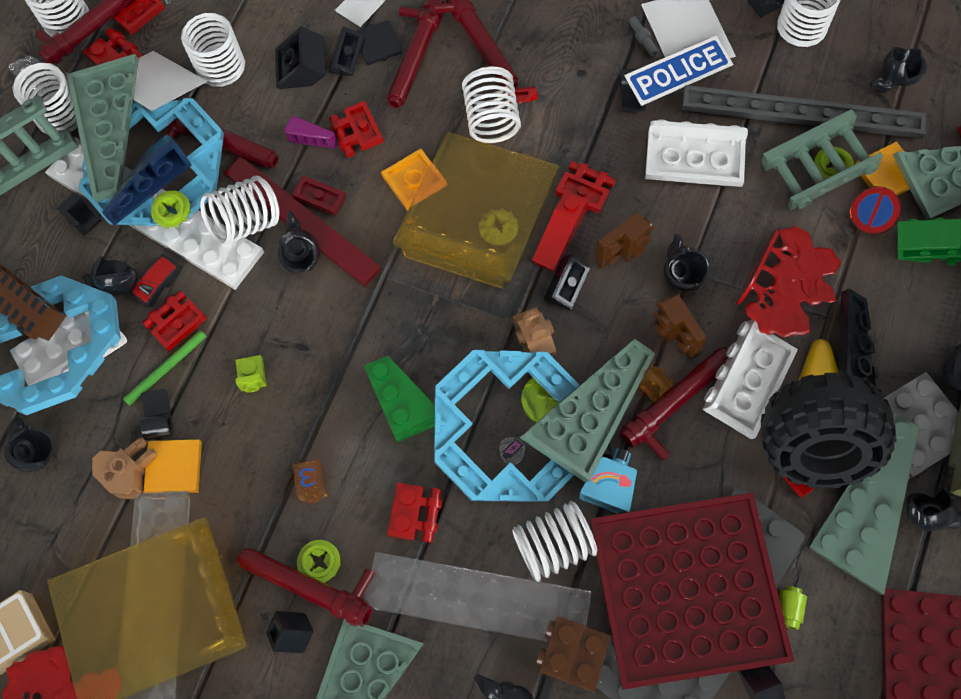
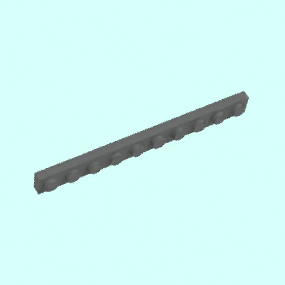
M685 85L682 111L819 126L852 109L857 116L852 131L923 139L926 134V113L688 85Z

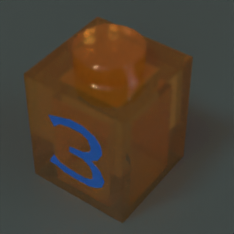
M320 460L293 464L296 495L301 501H305L308 504L321 501V498L328 497L324 466Z

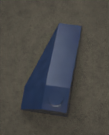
M166 135L147 149L102 213L114 226L192 166L173 138Z

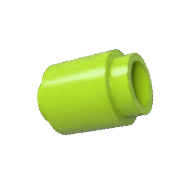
M785 586V590H779L778 596L786 628L799 630V626L803 624L807 596L802 594V589L793 586Z

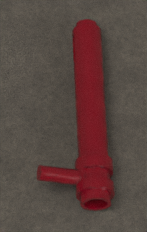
M102 0L61 33L57 32L52 37L43 30H38L36 36L43 44L37 52L46 63L52 65L59 64L63 56H69L74 51L73 48L133 0Z
M426 0L422 9L402 6L399 8L400 16L417 18L418 24L387 95L388 104L394 108H400L404 105L431 38L439 28L440 19L443 18L444 13L432 14L430 6L444 3L442 0Z
M446 0V3L430 6L432 14L451 12L456 21L462 24L487 65L501 67L509 71L513 76L514 88L518 87V77L475 13L476 9L471 1ZM494 74L496 78H501L508 81L506 77ZM499 82L501 86H506V84Z
M178 118L166 126L169 129L165 136L169 135L173 139L177 133L193 136ZM221 128L224 133L223 150L241 156L265 168H274L277 165L279 156L274 150Z
M718 348L646 410H640L634 416L633 421H627L619 432L625 443L634 448L636 445L640 446L646 442L662 461L666 460L671 454L653 434L659 430V426L715 379L718 369L723 364L725 365L728 359L726 353L729 348Z
M243 548L237 556V563L240 564L242 569L330 611L332 616L340 620L346 619V622L354 627H364L370 619L373 607L368 605V601L362 598L375 575L369 569H365L354 591L350 593L346 590L339 591L252 548Z

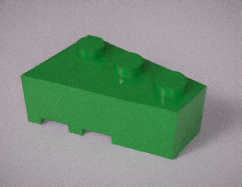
M934 218L923 221L907 219L898 222V260L931 263L932 259L946 260V265L954 266L956 261L961 262V218Z
M389 356L364 366L397 443L434 427L435 405Z

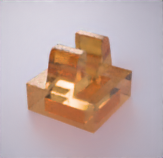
M656 365L648 370L639 384V387L653 402L665 394L674 383V380L668 379L663 374L664 370L662 368L658 369Z

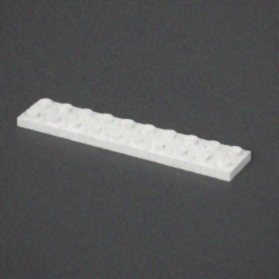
M75 137L78 148L55 161L45 173L53 180L88 200L79 189L80 179H83L84 154L81 140ZM125 166L122 184L129 176V174L132 172V170L128 169ZM161 189L155 195H153L152 198L155 200L160 194L166 191L164 189ZM199 210L187 218V222L181 223L178 228L169 227V229H166L163 226L129 225L234 290L237 289L264 253L260 246L245 237H241L238 241L233 240L227 245L218 243L209 233ZM208 216L215 231L220 237L226 239L227 237L219 230L213 218Z

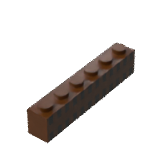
M0 263V313L9 315L8 320L18 327H23V333L34 340L40 337L49 341L66 315Z

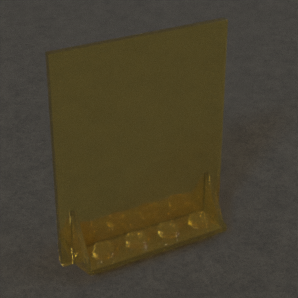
M447 132L393 240V245L400 247L406 258L503 288L504 282H511L559 165Z
M203 517L47 580L77 699H124L247 648V642L230 592L229 582L220 560L223 556L218 554L208 519Z

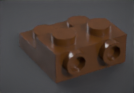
M637 212L598 240L595 263L602 269L606 265L611 266L615 264L621 256L626 262L633 257L637 259L642 256L646 251L647 243L651 241L649 233L654 230L650 220L643 218Z
M679 294L673 298L668 296L661 299L656 304L658 310L653 314L656 318L654 327L657 334L661 338L664 337L667 343L677 339L676 343L680 352L686 354L690 360L699 356L707 337Z
M557 616L556 622L550 620L545 637L550 639L547 650L541 648L536 665L541 666L540 674L595 692L611 635Z

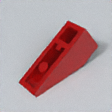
M565 190L551 216L533 256L532 263L552 272L555 271L587 213L588 199Z

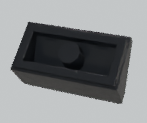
M342 27L328 73L353 76L364 34Z
M572 254L563 257L544 299L572 310L591 267Z

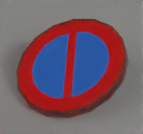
M874 186L867 188L859 193L851 204L850 216L852 223L859 231L868 235L886 233L895 227L901 217V201L894 191L886 187Z

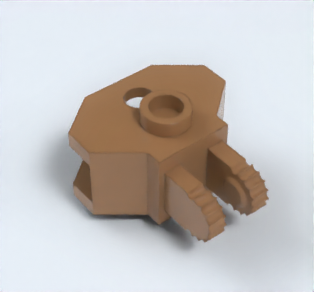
M535 307L513 316L516 328L515 336L519 345L524 347L525 352H548L551 356L556 355V348L552 339L554 329L550 320L544 319L542 312H539Z
M143 438L136 439L125 450L120 448L117 452L99 451L92 458V475L109 493L114 494L117 498L136 500L143 493L144 469L156 458L157 452L151 448L135 461L134 458L147 444Z

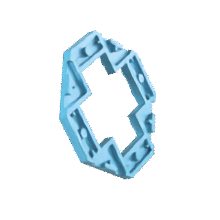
M193 98L172 100L153 111L133 100L130 128L145 117L160 132L178 118L202 144L187 156L192 164L190 168L197 177L178 191L183 193L191 203V214L187 216L189 218L200 209L202 196L217 189L224 133ZM84 159L83 179H80L79 189L110 225H113L102 213L112 198L96 202L93 199ZM152 197L116 225L159 226L151 215V206L154 199ZM165 206L169 213L177 214L175 207Z
M62 275L31 286L33 290L52 305L63 301L64 312L69 318L89 311L92 342L67 351L69 371L25 387L24 373L19 369L0 375V403L7 407L10 406L24 415H29L75 398L82 390L80 385L88 375L92 376L105 360L103 357L109 347H115L121 339L117 302L111 294ZM0 313V343L22 335V327L11 323L8 320L9 315Z
M473 350L435 386L434 463L471 501L547 502L574 474L551 459L528 481L510 462L491 481L454 443L473 425L455 404L490 371L508 389L528 372L558 403L574 391L579 384L548 352L527 353L521 351L494 352Z

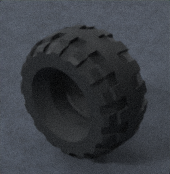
M824 373V375L817 376L812 374L804 376L796 382L791 381L782 386L780 392H775L770 397L768 404L765 406V414L761 415L762 444L769 464L774 467V470L780 476H786L788 481L798 485L805 484L807 487L838 488L846 484L853 485L862 482L866 477L874 476L881 471V466L887 465L894 451V443L897 442L893 413L888 400L883 399L882 392L877 390L876 386L866 380L860 381L859 377L849 374L845 376L837 375V373Z

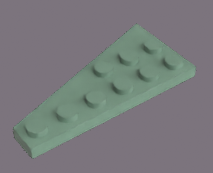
M136 54L67 74L91 193L96 202L113 198L122 185L139 62Z
M961 146L944 147L936 150L923 149L915 152L901 151L893 154L925 220L961 205Z
M636 339L630 341L519 438L582 481H590L655 353Z
M897 413L893 414L897 442L894 443L891 459L886 466H881V471L874 476L866 477L862 482L847 485L808 547L880 595L885 593L919 432L917 425Z
M344 619L316 699H385L424 643L369 625L354 627Z

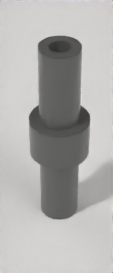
M636 16L631 17L628 22L636 33L637 41L645 47L650 57H654L658 54V50L651 40V34L647 28H643Z

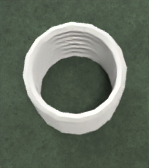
M25 0L45 32L51 37L57 32H62L56 31L57 29L68 28L89 11L84 0H46L44 3H42L43 0H38V2L36 0ZM71 2H73L71 7L67 9L65 12L57 15H48L49 13H55L63 10L69 4H71ZM61 3H65L61 7L53 9L55 6ZM77 5V8L75 9L74 13H72L69 17H67V18H65V19H62V20H54V21L48 20V19H57V18H60V17H63V16L67 15V14L70 13V12L75 8V6ZM80 11V14L78 15V17H77L74 21H72L71 23H69V24H66V25H63V26H54V25H51V24H61V23L70 21V20H71L73 17H75V16L78 14V12Z
M784 0L777 20V29L781 37L788 43L796 46L809 47L818 44L824 39L840 0H827L828 3L824 0H816L824 5L825 8L810 0ZM801 4H810V5L816 6V7H817L818 9H820V10H817V9L812 8V7L807 6V5H801ZM795 9H796L799 13L804 14V15H806V16H808V17H817V18H819V19H808V18H805V17L799 15V14L795 11ZM795 17H797L798 19H800V20H802V21L808 22V23H819V24H815V25L804 24V23L798 21ZM790 19H791L795 24H797V25H799V26H801V27L811 28V29H815V30H803V29H801V28L795 26V25L790 21ZM792 29H794V30H796V31H798V32L804 33V34H814V35H810V36H808V35H800V34L794 32ZM786 30H787L791 35H793V36H795V37H798V38H800V39H810V40H809V41H802V40H798V39H796V38H793V37H791V36L786 32Z
M203 13L193 17L186 23L181 34L182 44L197 75L208 81L205 84L223 87L232 84L240 78L245 68V59L230 22L222 15ZM207 20H216V21H218V22H208V23L202 24V25L198 26L195 30L192 31V29H193L195 26H197L199 23H202V22H204V21H207ZM208 26H219V27H211V28H209V29L203 30V31H201L199 34H197V35L194 37V35H195L198 31H200L202 28H205V27H208ZM211 31H221V32H224V33H212V34L206 35V36H204L203 38H201V39L196 43V41H197L202 35H204V34H206V33H208V32H211ZM218 36L225 37V38H215V39L209 40V41L205 42L203 45L200 46V44L203 43L206 39H209V38H212V37H218ZM214 42H224V43H217V44H214V45H212V46H209V47L206 48L203 52H201V51H202L206 46H208L209 44H212V43H214ZM227 49V51H226L225 53H223L222 55H220V56H218V57H214V58H204V57H211V56L218 55V54H220L221 52H223L224 50ZM227 55H229L226 59H224V60L221 61V62H217V63H214V64H211V63H203V62H214V61H218V60L223 59V58L226 57ZM231 60V62L228 63L227 65H225L224 67H220V68H217V69L206 68V67H212V68H214V67H217V66H221V65H224L225 63H227L228 61ZM233 65V67L230 68L229 70H227L226 72L219 73V74H212V73H217V72H220V71H224V70L228 69L229 67H231V66ZM234 70H236L233 74H231V75L228 76V77L221 78V79H215V78H219V77H222V76L229 75L231 72H233Z
M50 63L29 65L14 80L13 94L20 105L28 100V97L33 99L42 88L52 84L56 85L46 88L38 94L42 97L47 92L58 89V91L49 93L42 98L46 106L61 97L57 103L46 107L47 111L61 105L65 99L66 101L57 110L43 113L44 116L56 115L63 111L69 103L70 106L62 114L47 118L50 122L63 118L73 108L68 80L57 66ZM40 69H49V70H45V71H42V72L35 73L33 76H31L30 78H28V79L26 80V82L23 84V86L21 87V85H22L23 81L25 80V78H26L28 75H30L32 72L37 71V70H40ZM45 74L55 75V76H45V77L39 78V79L36 80L34 83H32V84L29 86V88L27 89V91L25 92V89H26V87L28 86V84H29L32 80H34L36 77L42 76V75H45ZM48 79L58 80V81H49V82H46V83L41 84L39 87H37L36 89H34V91L32 92V94L29 96V93L31 92V90H32L37 84H39L40 82L45 81V80H48ZM74 108L68 117L51 124L58 126L72 119L75 115ZM76 116L68 124L56 127L57 131L64 130L72 126L68 129L70 132L78 128ZM34 119V123L38 126L41 132L47 134L45 130Z
M489 66L474 70L467 75L462 82V89L464 91L471 137L483 143H496L514 136L521 128V122L511 73L501 67ZM483 74H498L506 77L508 80L495 77L482 78L467 86L471 79ZM495 81L506 84L505 87L488 85L476 88L472 92L469 91L473 86L483 82ZM498 89V91L493 93L477 94V92L483 90ZM488 97H498L492 100L478 101ZM488 105H497L491 108H481ZM506 117L498 122L480 123L484 120ZM513 119L510 124L497 130L480 131L475 129V126H498ZM516 123V125H515V127H514V129H513L512 131H510L508 134H505V135H503V136H501V137H496V138H491V139H484V138L477 137V136L474 134V133H477V134H480V135H493V134H498V133H501V132H503V131L508 130L510 127H512V126Z
M252 176L251 179H244L243 182H236L235 185H228L226 188H220L218 191L212 190L211 193H205L201 198L200 208L204 223L211 236L223 245L230 244L233 240L238 241L241 237L246 238L249 234H255L257 231H262L265 228L275 226L279 220L280 211L276 195L268 182L260 176ZM254 181H258L262 185L269 198L272 213L270 222L268 221L265 199ZM253 188L261 201L264 216L258 209L253 195ZM245 191H246V193L248 194V196L250 197L251 204H252V206H253V208H254V211H255V215L253 214L251 208L249 207L248 201H247V199H246ZM238 196L240 197L244 205L247 218L241 209V206L238 201ZM206 198H209L208 203L213 220L219 230L227 237L226 239L220 237L209 221L205 208ZM230 199L233 202L234 207L237 211L238 219L233 212L232 206L230 204ZM213 201L218 206L221 217L223 218L226 224L227 231L223 228L216 215ZM252 219H253L254 222L256 223L255 226L252 225ZM244 222L248 225L247 229L244 227ZM235 224L239 227V232L236 230Z
M569 501L568 504L564 503L563 509L579 540L582 553L575 544L564 516L558 508L554 509V514L569 543L572 556L565 547L551 514L545 512L544 516L558 543L563 561L554 548L540 517L536 516L535 521L547 544L553 564L543 549L531 521L527 520L526 526L536 545L542 565L530 546L522 526L517 525V527L512 529L521 555L532 577L539 583L541 580L540 573L543 577L549 578L550 570L558 574L559 565L561 568L568 569L569 562L577 565L578 557L586 561L588 554L592 556L597 555V546L592 532L581 510L573 501ZM578 518H579V520H580V522H581V524H582V526H583V528H584V530H585V533H586L587 537L585 536V534H584V532H583V530H582V527H581V525H580V523H579V521H578Z

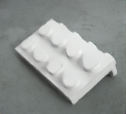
M666 120L651 121L648 131L645 179L742 187L744 184L745 144L748 129L737 125L718 126L712 123L692 124L687 121L681 123L668 122Z
M89 311L70 318L66 315L49 341L40 337L37 340L28 338L10 350L19 369L24 373V379L28 386L69 371L67 351L92 342ZM121 331L119 342L115 347H109L103 357L126 344L127 339Z
M751 319L748 322L744 321L737 331L739 337L736 343L734 342L729 347L726 353L728 359L725 365L723 364L718 369L715 375L717 381L714 387H711L704 397L706 403L702 410L748 438L754 439L761 428V415L765 414V406L768 404L770 397L775 392H778L798 349L774 334L767 335L759 332L757 322Z

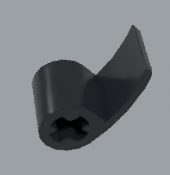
M638 69L620 70V94L623 112L646 111V104L641 106L624 76Z
M166 389L142 393L141 399L145 417L140 419V428L143 438L151 440L173 435L171 409Z

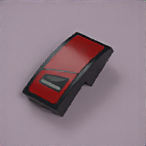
M161 254L145 270L129 293L145 306L153 307L163 289L172 286L183 267L166 254Z

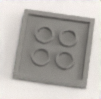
M927 372L883 398L888 400L893 414L897 413L919 427L909 479L951 454L959 412Z

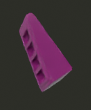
M296 116L291 117L284 129L287 140L292 143L336 149L338 146L334 132Z

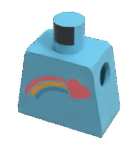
M617 448L612 460L602 457L590 481H587L582 487L579 499L616 514L628 513L631 508L637 474L636 469L627 466L631 453Z

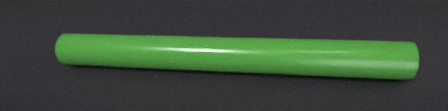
M199 330L128 393L123 400L131 406L141 397L142 393L151 388L207 336Z

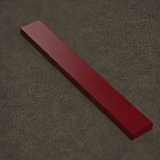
M240 156L224 172L226 177L234 183L243 182L244 179H251L252 176H260L266 180L276 195L280 211L279 219L286 224L287 212L293 211L301 224V229L310 232L318 241L320 252L362 286L366 287L381 271V267L243 157ZM254 181L263 194L267 209L271 212V205L266 191L258 181ZM253 188L255 200L261 204L258 194Z

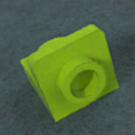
M261 355L236 360L238 378L235 380L236 385L241 391L255 392L260 387L267 386Z

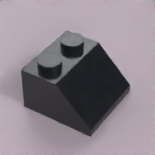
M301 26L275 49L276 88L288 89L313 86L326 75L324 36Z

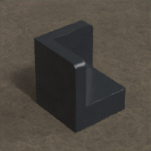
M75 192L56 208L83 236L101 222L100 217Z
M276 611L266 634L273 652L303 653L314 631L305 613Z

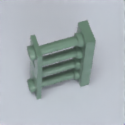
M39 95L33 99L26 100L20 107L0 118V153L9 162L8 165L0 169V195L78 148L74 136L68 128L58 132L44 116L43 113L47 112V109ZM34 119L51 137L40 145L22 127ZM14 132L30 151L21 157H17L1 139Z
M852 109L763 153L761 164L766 171L772 168L777 169L794 195L790 197L788 205L790 211L797 207L802 209L808 206L813 199L863 174L867 176L878 170L883 155L880 152L869 157L852 131L857 118ZM838 135L844 136L860 163L847 169L831 144V139ZM816 146L821 147L838 174L825 180L808 154L809 150ZM794 157L799 158L816 185L803 191L786 165L787 161Z

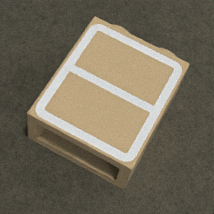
M20 590L0 603L1 675L6 672V668L10 667L13 662H22L30 652L40 650L55 640L32 593Z

